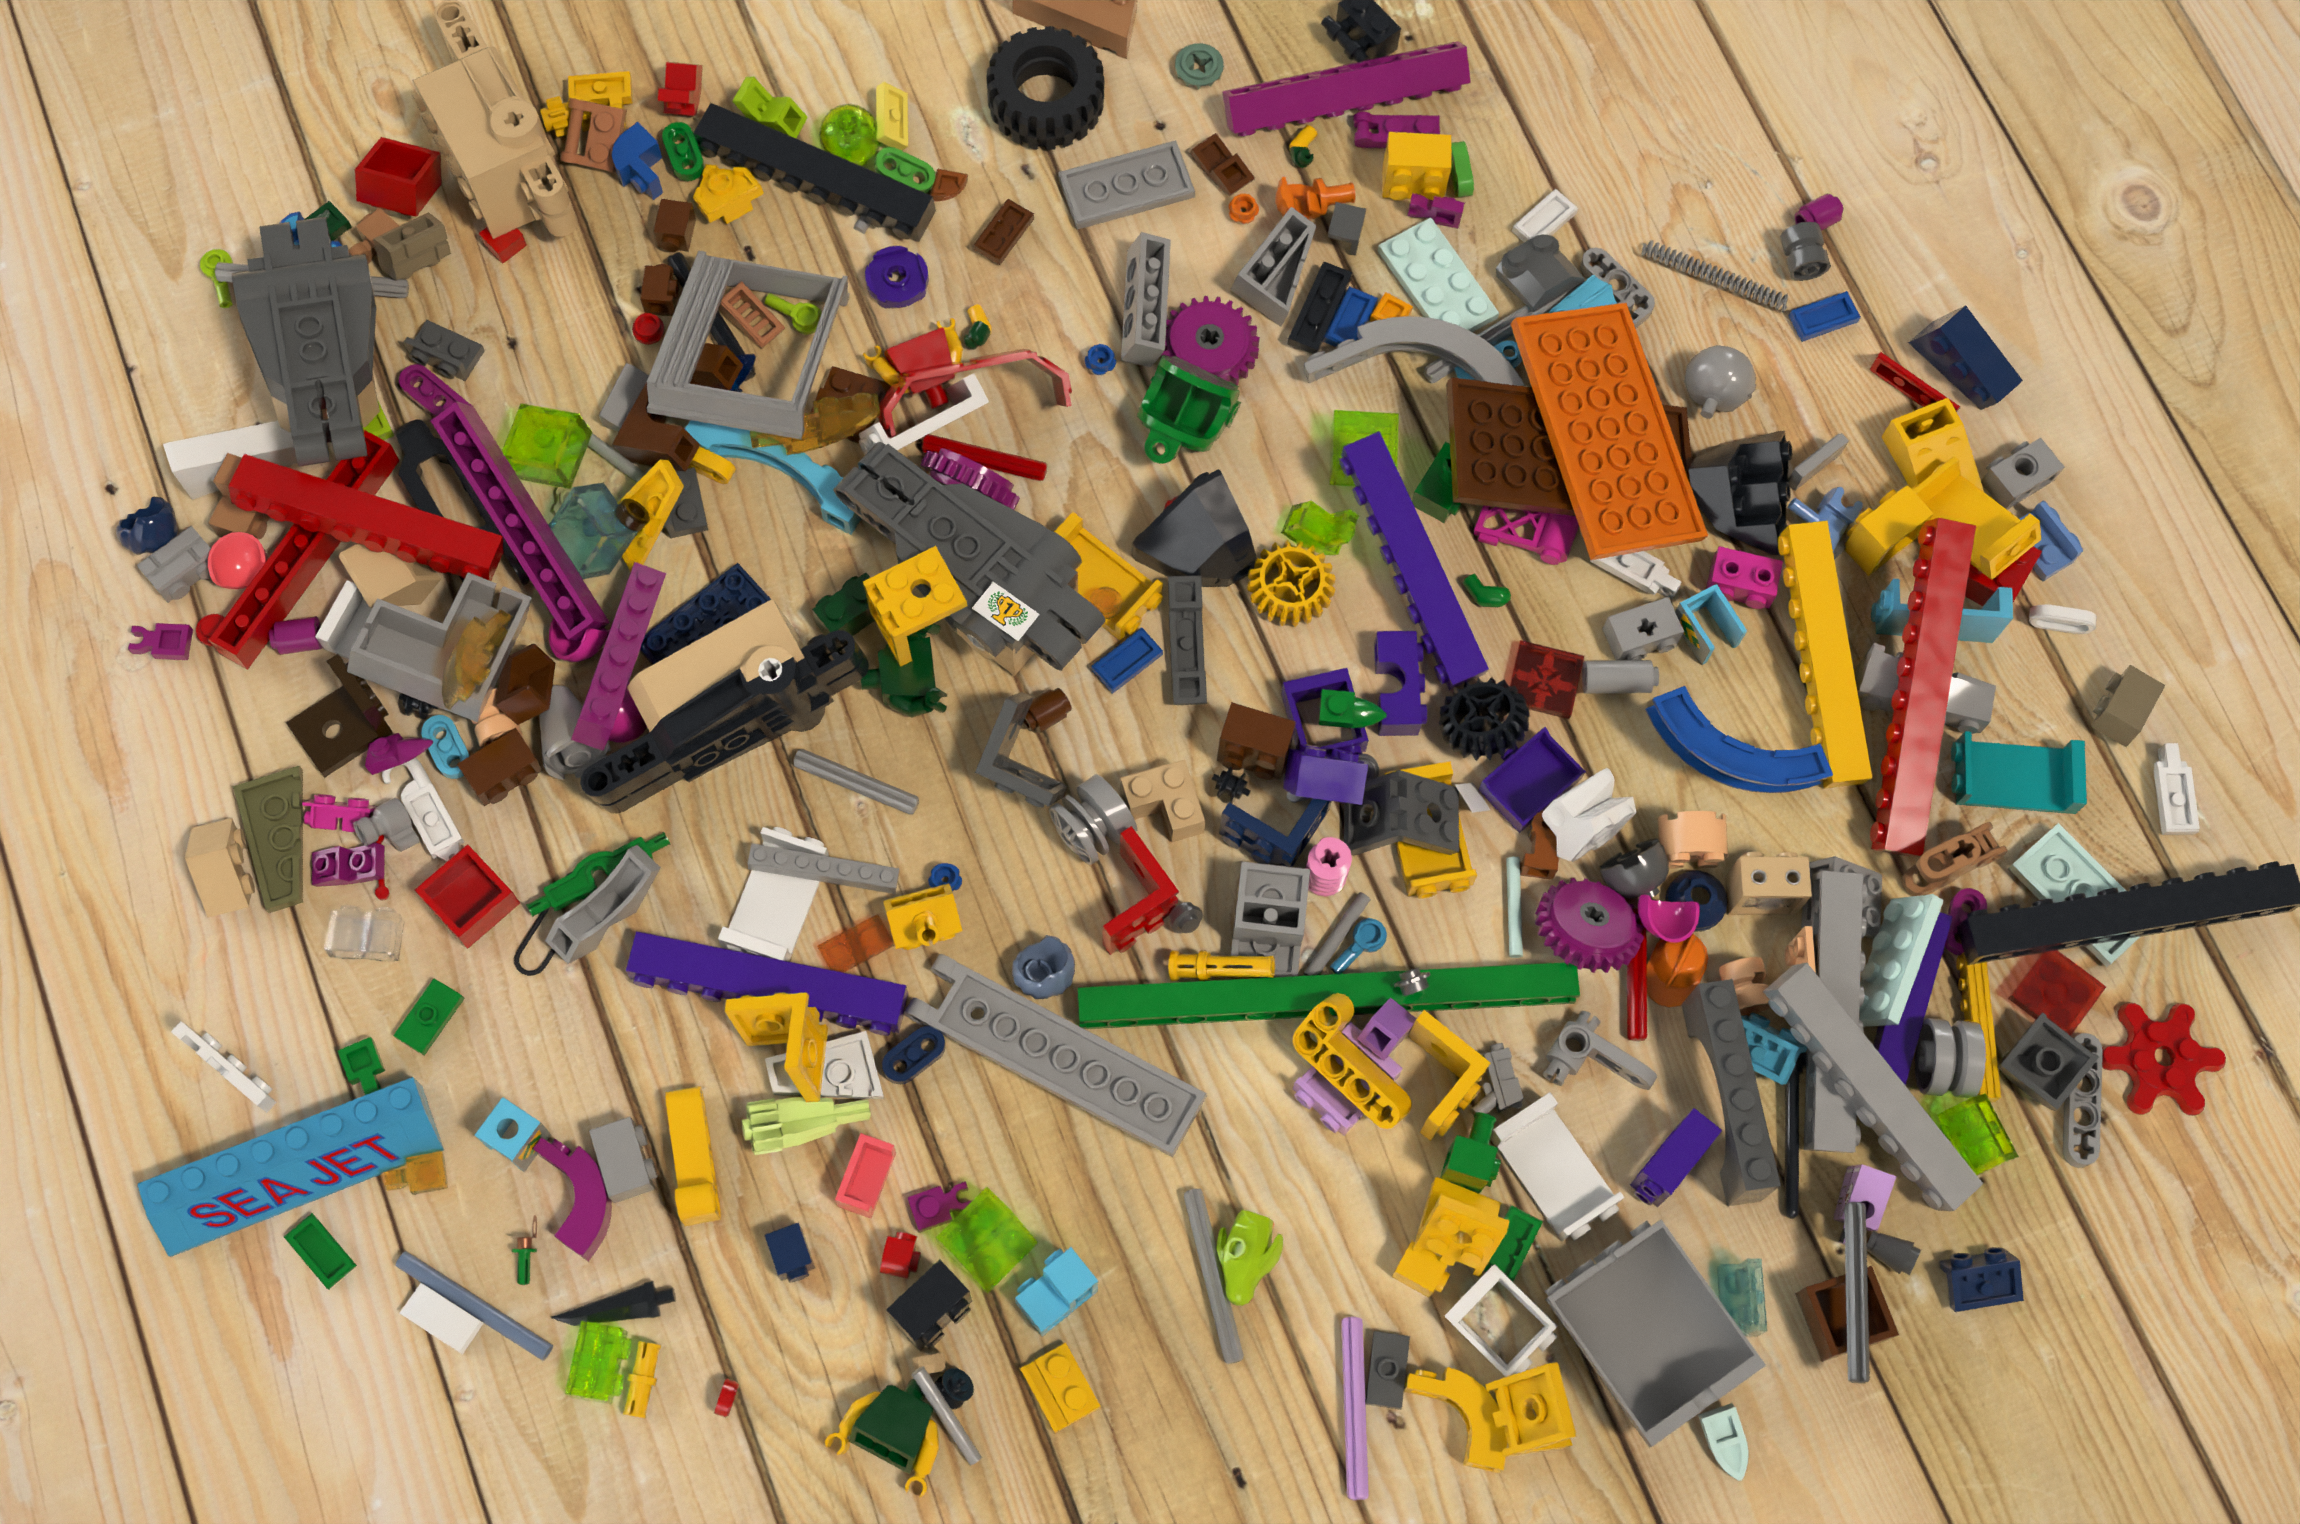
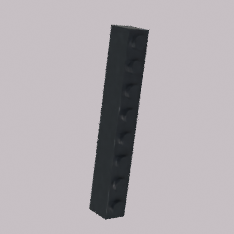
M710 103L693 133L700 151L707 156H719L726 159L734 167H745L754 171L758 177L769 181L773 179L780 182L786 189L792 192H798L799 190L806 193L820 204H825L826 202L832 204L846 215L864 216L870 225L877 228L883 226L893 230L902 239L908 240L911 238L920 242L936 212L934 199L931 195L713 103Z

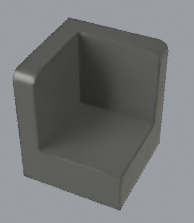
M1338 202L1335 203L1328 237L1351 242V255H1356L1366 209Z

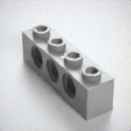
M1141 232L1127 250L1121 361L1151 367L1165 351L1170 239Z

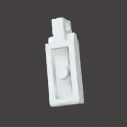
M1645 551L1590 560L1591 563L1652 595L1659 593L1673 599L1681 585V581L1668 575L1670 570L1664 566L1665 562Z
M2165 743L2158 749L2159 761L2154 763V779L2162 835H2195L2199 832L2200 827L2192 768L2187 766L2186 761L2180 760L2178 743Z

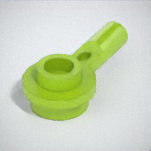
M213 249L202 256L200 268L203 274L214 282L220 307L229 308L233 304L228 282L218 281L215 276L216 264L219 262L233 263L226 251Z
M772 293L768 294L765 299L767 306L791 317L793 326L799 333H815L822 314L817 306L801 302L794 305Z

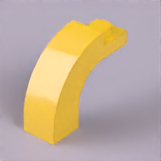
M1450 1367L1443 1371L1442 1380L1436 1379V1373L1417 1369L1415 1374L1409 1373L1405 1377L1404 1392L1444 1401L1454 1407L1463 1418L1467 1429V1445L1463 1465L1495 1473L1503 1471L1506 1457H1503L1502 1450L1507 1448V1439L1504 1427L1496 1428L1493 1413L1500 1410L1491 1394L1471 1376Z

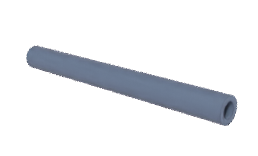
M403 1252L398 1258L396 1267L540 1360L544 1361L553 1349L552 1344L409 1252Z

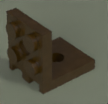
M339 654L327 660V663L343 686L286 722L324 778L367 751L369 743L374 742L378 738H385L393 734V731L384 720V717L389 715L387 710L364 678L347 672L348 663L345 664ZM335 724L342 726V733L338 737L333 739L326 737V731L330 726Z

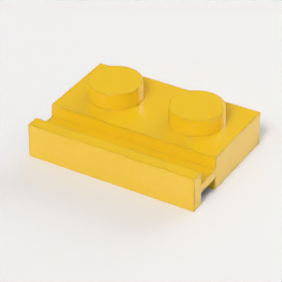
M1066 1343L1020 1368L1055 1434L1101 1408Z

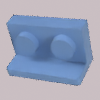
M2043 500L2028 514H2032L2040 520L2041 540L2034 547L2041 550L2042 553L2035 563L2033 570L2042 581H2045L2074 563L2083 552V548L2080 546V541L2076 535L2069 532L2061 522L2057 511L2049 507ZM2028 514L2024 515L2023 517H2021V518H2019V519L2022 520V519L2025 518Z

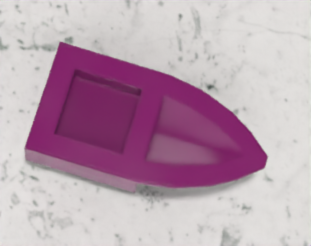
M399 733L385 738H378L374 742L369 743L365 767L374 775L402 765L428 749L433 744V740L422 737L403 739Z

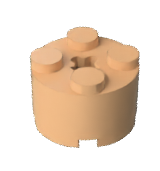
M1684 811L1677 812V819L1668 820V814L1657 818L1658 840L1660 845H1663L1665 854L1669 859V869L1683 868L1685 862H1697L1698 868L1718 867V862H1722L1728 857L1725 814L1722 813L1716 819V812Z

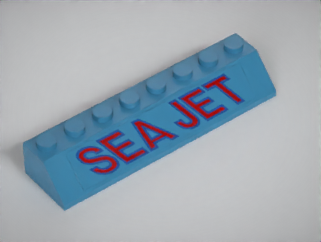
M411 1077L145 1180L137 1185L147 1218L167 1255L172 1257L443 1151L444 1148L423 1086L414 1077Z

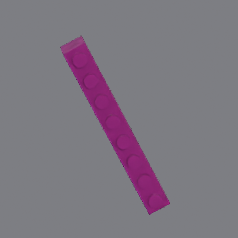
M1456 41L1222 91L1227 127L1234 134L1237 133L1238 136H1249L1256 133L1255 129L1267 127L1268 130L1281 129L1285 127V123L1297 121L1300 124L1309 123L1315 120V116L1324 114L1327 117H1337L1343 115L1344 110L1355 108L1357 111H1365L1374 108V104L1380 102L1391 105L1403 102V98L1414 95V98L1429 97L1432 95V91L1443 89L1444 92L1458 91L1462 89L1461 85L1471 83L1467 46Z
M454 402L433 418L431 423L566 638L573 641H582L587 629L601 630L610 624L474 406Z

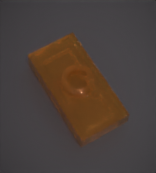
M876 914L817 947L829 970L844 973L895 945L880 916Z

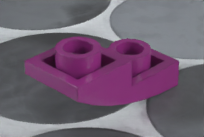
M378 843L351 849L338 846L312 853V885L316 887L369 882L383 879L385 875V846Z

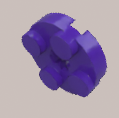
M890 246L879 250L865 270L868 292L877 300L878 305L883 308L906 307L922 300L926 295L929 283L927 264L921 255L909 252L906 247ZM893 272H898L900 276L905 275V278L900 282H894L889 279V277H893Z

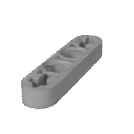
M2081 1033L2074 1037V1039L2080 1044L2085 1043L2086 1049L2099 1056L2098 1060L2085 1075L2091 1081V1090L2089 1092H2082L2075 1087L2064 1101L2063 1155L2065 1160L2076 1168H2084L2094 1163L2100 1153L2102 1044L2098 1038L2089 1033ZM2076 1108L2085 1109L2089 1113L2091 1121L2088 1126L2079 1125L2075 1121L2074 1111ZM2089 1133L2090 1136L2087 1135L2082 1138V1148L2087 1150L2089 1154L2081 1159L2080 1153L2075 1152L2074 1148L2080 1145L2081 1134Z

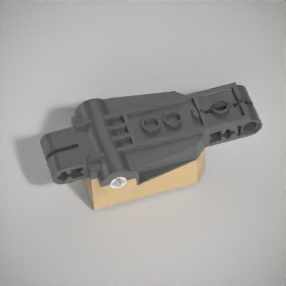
M326 217L296 221L300 245H295L290 222L259 226L263 257L247 259L249 271L232 273L237 309L243 329L270 392L279 425L291 433L299 467L330 462L327 444L330 442L333 444L337 461L368 456L363 427H366L380 412L373 376L377 308L366 254L350 256L347 245L332 247Z
M877 442L858 462L859 468L853 467L833 489L843 504L896 545L898 564L934 546L937 547L967 601V607L942 620L949 624L976 652L989 660L996 661L1013 676L1019 672L1034 654L1053 668L1062 671L1082 648L1081 643L1086 644L1106 621L1100 610L1078 593V572L1075 570L1081 565L1082 560L1078 552L1067 540L1056 532L1048 530L1042 524L963 483L941 485L889 444ZM992 582H995L1040 614L1019 641L972 609ZM919 584L913 588L912 594L918 598H923L930 593L931 588L925 584Z

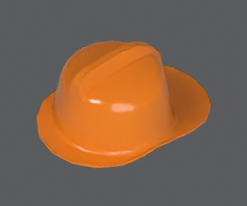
M1692 934L1681 942H1669L1660 939L1656 944L1647 963V994L1658 1005L1665 1007L1681 1006L1700 983L1706 971L1709 958L1707 948L1696 935Z

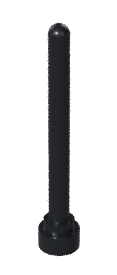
M1806 1052L1800 1053L1788 1082L1785 1084L1784 1213L1790 1219L1796 1218L1799 1214V1077L1803 1074V1068L1807 1067Z

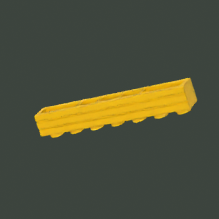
M1963 952L1956 960L1957 970H1960L1958 987L1962 991L1960 1007L1961 1011L1964 1012L1965 1020L1963 1021L1980 1024L1984 1033L1986 1047L1984 1078L1978 1095L1973 1098V1102H1996L2001 1098L1987 962L1967 965Z

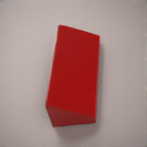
M1882 352L1878 354L1869 369L1922 407L1947 398ZM1950 400L1954 409L1958 412L1961 407Z

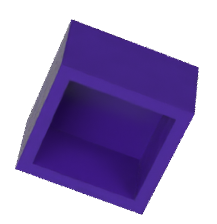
M1299 744V750L1289 748L1283 789L1299 797L1362 805L1368 764L1359 760L1358 754L1334 748L1332 749V754H1326V750L1307 744Z

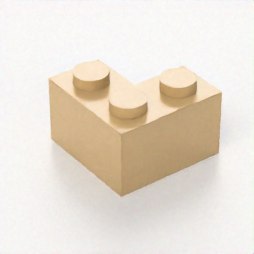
M1185 760L1120 778L1122 799L1134 820L1162 812L1171 842L1204 833L1205 818Z
M233 818L191 829L185 860L207 918L248 908L251 894L255 893L252 876L250 873L245 874L241 865L244 863L243 849L247 848L245 834L241 828H236Z

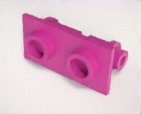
M317 794L314 796V799L302 802V806H311V811H306L304 817L305 824L310 825L311 828L337 830L338 818H343L342 831L355 832L353 822L363 817L371 818V812L377 807L369 805V799L348 798V803L335 802L336 796Z

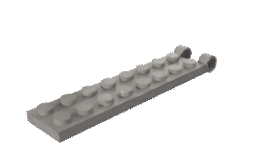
M943 954L938 955L930 970L941 979L954 984L938 1010L918 998H912L904 1011L908 1018L922 1026L933 1027L944 1036L1159 1151L1171 1157L1174 1156L1207 1097L1205 1092L967 968L952 958ZM976 1008L984 1010V1016L978 1020L971 1017L972 1011Z

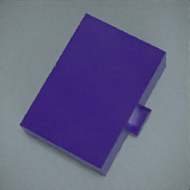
M1544 727L1522 747L1518 748L1516 746L1515 750L1508 749L1504 757L1501 756L1504 762L1482 780L1478 791L1521 833L1531 824L1533 817L1537 813L1544 811L1553 800L1568 792L1583 778L1586 771L1551 737L1547 728Z

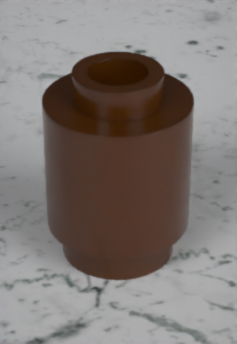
M1060 688L1055 690L1048 689L1033 698L1023 724L1029 731L1034 730L1038 734L1042 733L1067 717V713L1072 710L1069 699Z

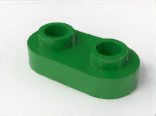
M682 122L669 124L663 130L662 139L675 175L683 181L698 179L704 170V162L691 127ZM678 140L684 141L683 143L675 144ZM686 166H693L690 169H684Z

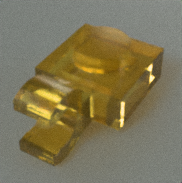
M442 1151L407 1157V1168L382 1172L383 1186L387 1187V1191L398 1190L409 1185L410 1193L415 1195L448 1188L445 1158Z

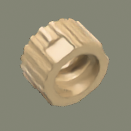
M944 1352L912 1358L915 1370L924 1366L928 1374L946 1371Z

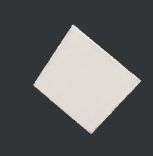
M1474 783L1455 785L1472 813L1490 810Z

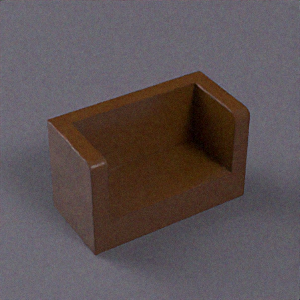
M531 644L509 655L500 674L496 706L517 725L549 710L556 663L536 644Z

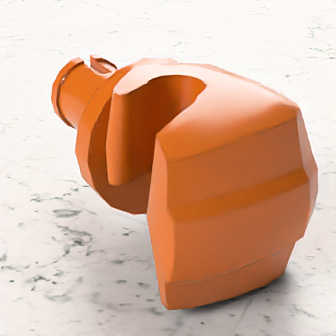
M1286 176L1282 177L1279 180L1275 195V204L1282 217L1292 207L1309 220L1326 215L1329 205H1335L1336 202L1355 203L1356 200L1355 187L1352 182L1349 184L1326 186L1322 178H1315L1312 187L1303 184H1287Z

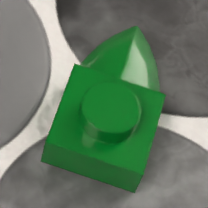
M1325 689L1321 691L1318 725L1363 728L1374 725L1387 716L1376 704L1366 699L1355 697V692Z

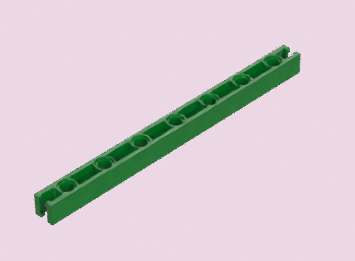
M1562 962L1420 970V973L1430 972V976L1426 977L1429 987L1403 996L1399 986L1394 987L1393 985L1401 981L1399 975L1406 971L1078 987L1079 1027L1083 1029L1306 1018L1316 1005L1336 993L1344 994L1350 998L1354 1006L1353 1015L1375 1014L1390 998L1408 1012L1575 1004L1576 998L1580 996L1577 966ZM1329 1007L1330 1014L1337 1016L1336 1011Z

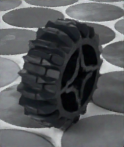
M1478 677L1477 682L1472 685L1465 681L1464 689L1454 688L1453 696H1445V705L1440 707L1439 726L1443 739L1446 741V744L1450 745L1453 752L1460 751L1463 758L1472 754L1473 758L1478 761L1481 756L1486 755L1491 761L1493 754L1496 753L1504 757L1505 749L1515 750L1516 742L1524 741V732L1529 731L1530 713L1526 699L1523 697V694H1519L1515 685L1509 687L1505 679L1496 684L1493 677L1488 682H1482ZM1509 713L1507 719L1504 721V716Z

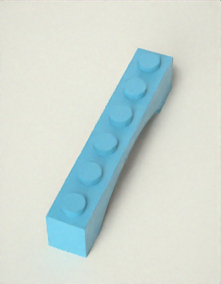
M690 420L685 430L700 444V447L723 458H740L759 462L792 477L805 487L821 505L823 521L852 535L862 518L843 504L834 493V487L843 479L834 468L828 465L820 466L812 462L811 458L805 453L798 450L793 452L785 448L778 439L772 436L766 438L756 431Z

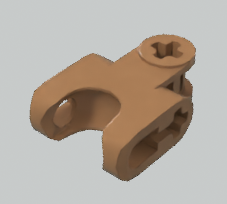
M1991 822L1984 823L1968 833L1958 835L1922 854L1916 864L1903 874L1901 878L1903 887L1911 896L1928 895L1954 882L1960 876L1994 862L2005 855L2008 850L2005 846L1999 847L1990 832L1993 829ZM1920 873L1929 884L1926 887L1915 885L1913 883V875Z

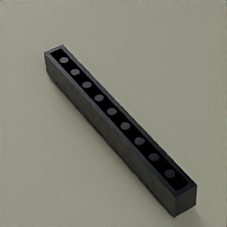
M2275 861L2260 865L2258 870L2248 871L2247 867H2238L2227 871V875L2216 876L2215 872H2208L2195 876L2194 880L2183 882L2182 877L2165 880L2161 886L2151 887L2150 883H2141L2131 886L2129 888L2130 891L2118 892V888H2110L2098 892L2097 896L2087 898L2085 893H2079L2064 898L2065 901L2053 903V899H2043L2032 903V907L2021 908L2020 904H2012L2000 908V912L1988 914L1986 909L1976 910L1968 913L1967 918L1957 926L1967 965L2292 912L2300 907V881L2294 864L2280 866V863Z

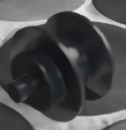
M403 693L399 695V700H403L405 714L408 716L412 715L414 711H419L420 718L426 719L433 712L434 708L439 709L437 706Z
M1230 766L1228 771L1223 770L1220 776L1214 774L1212 780L1217 782L1215 789L1218 790L1217 797H1220L1223 793L1230 795V803L1233 804L1235 799L1240 800L1243 794L1249 796L1251 790L1246 788L1248 781L1244 780L1246 773L1237 777L1233 775V768Z
M958 1368L948 1369L943 1376L935 1381V1385L951 1409L960 1408L965 1401L972 1397L974 1392L971 1378Z

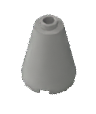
M553 685L550 709L539 714L543 765L547 773L554 778L565 779V774H575L576 778H580L585 769L607 757L606 754L608 751L610 752L611 747L607 741L605 749L602 751L571 740L583 706L568 687Z

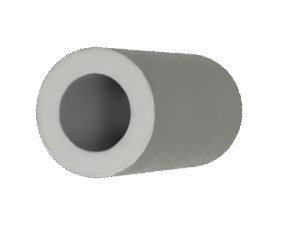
M1651 660L1583 662L1582 687L1584 694L1651 693L1653 686H1658L1659 669L1658 667H1653Z

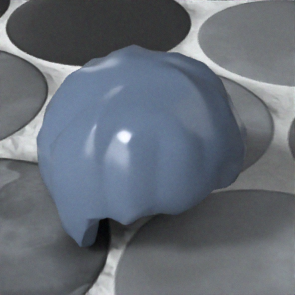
M1046 935L1040 942L1028 945L1023 951L1019 952L1012 964V976L1015 985L1024 994L1031 995L1034 999H1048L1049 997L1063 994L1071 986L1075 974V959L1071 949L1067 944L1062 943L1059 938Z

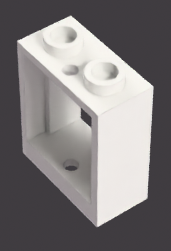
M1495 1264L1445 1315L1505 1377L1510 1376L1512 1373L1517 1374L1525 1371L1533 1363L1528 1358L1529 1355L1537 1347L1543 1352L1558 1337L1553 1332L1557 1324ZM1498 1281L1544 1325L1508 1364L1462 1320Z

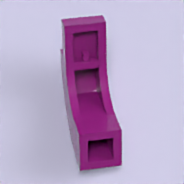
M541 1138L533 1150L540 1157L566 1174L571 1179L575 1191L572 1211L554 1237L589 1262L607 1234L612 1215V1200L608 1197L600 1167L580 1146L569 1157L572 1151L556 1139L550 1144Z

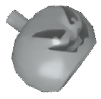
M1716 345L1700 351L1692 358L1687 365L1684 382L1690 398L1695 403L1703 406L1700 412L1701 416L1711 419L1715 411L1732 412L1752 398V393L1756 389V374L1749 358L1745 354L1728 346Z

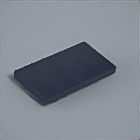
M737 563L644 636L640 652L654 665L766 603L771 598Z

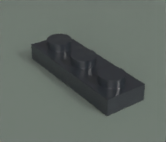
M1323 261L1288 338V345L1311 354L1319 352L1324 337L1352 279L1353 272Z

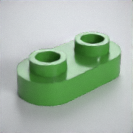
M894 147L883 148L876 156L874 162L876 173L924 193H927L932 188L935 181V172L928 163ZM891 163L895 169L888 170L884 164ZM913 177H920L923 183H916Z

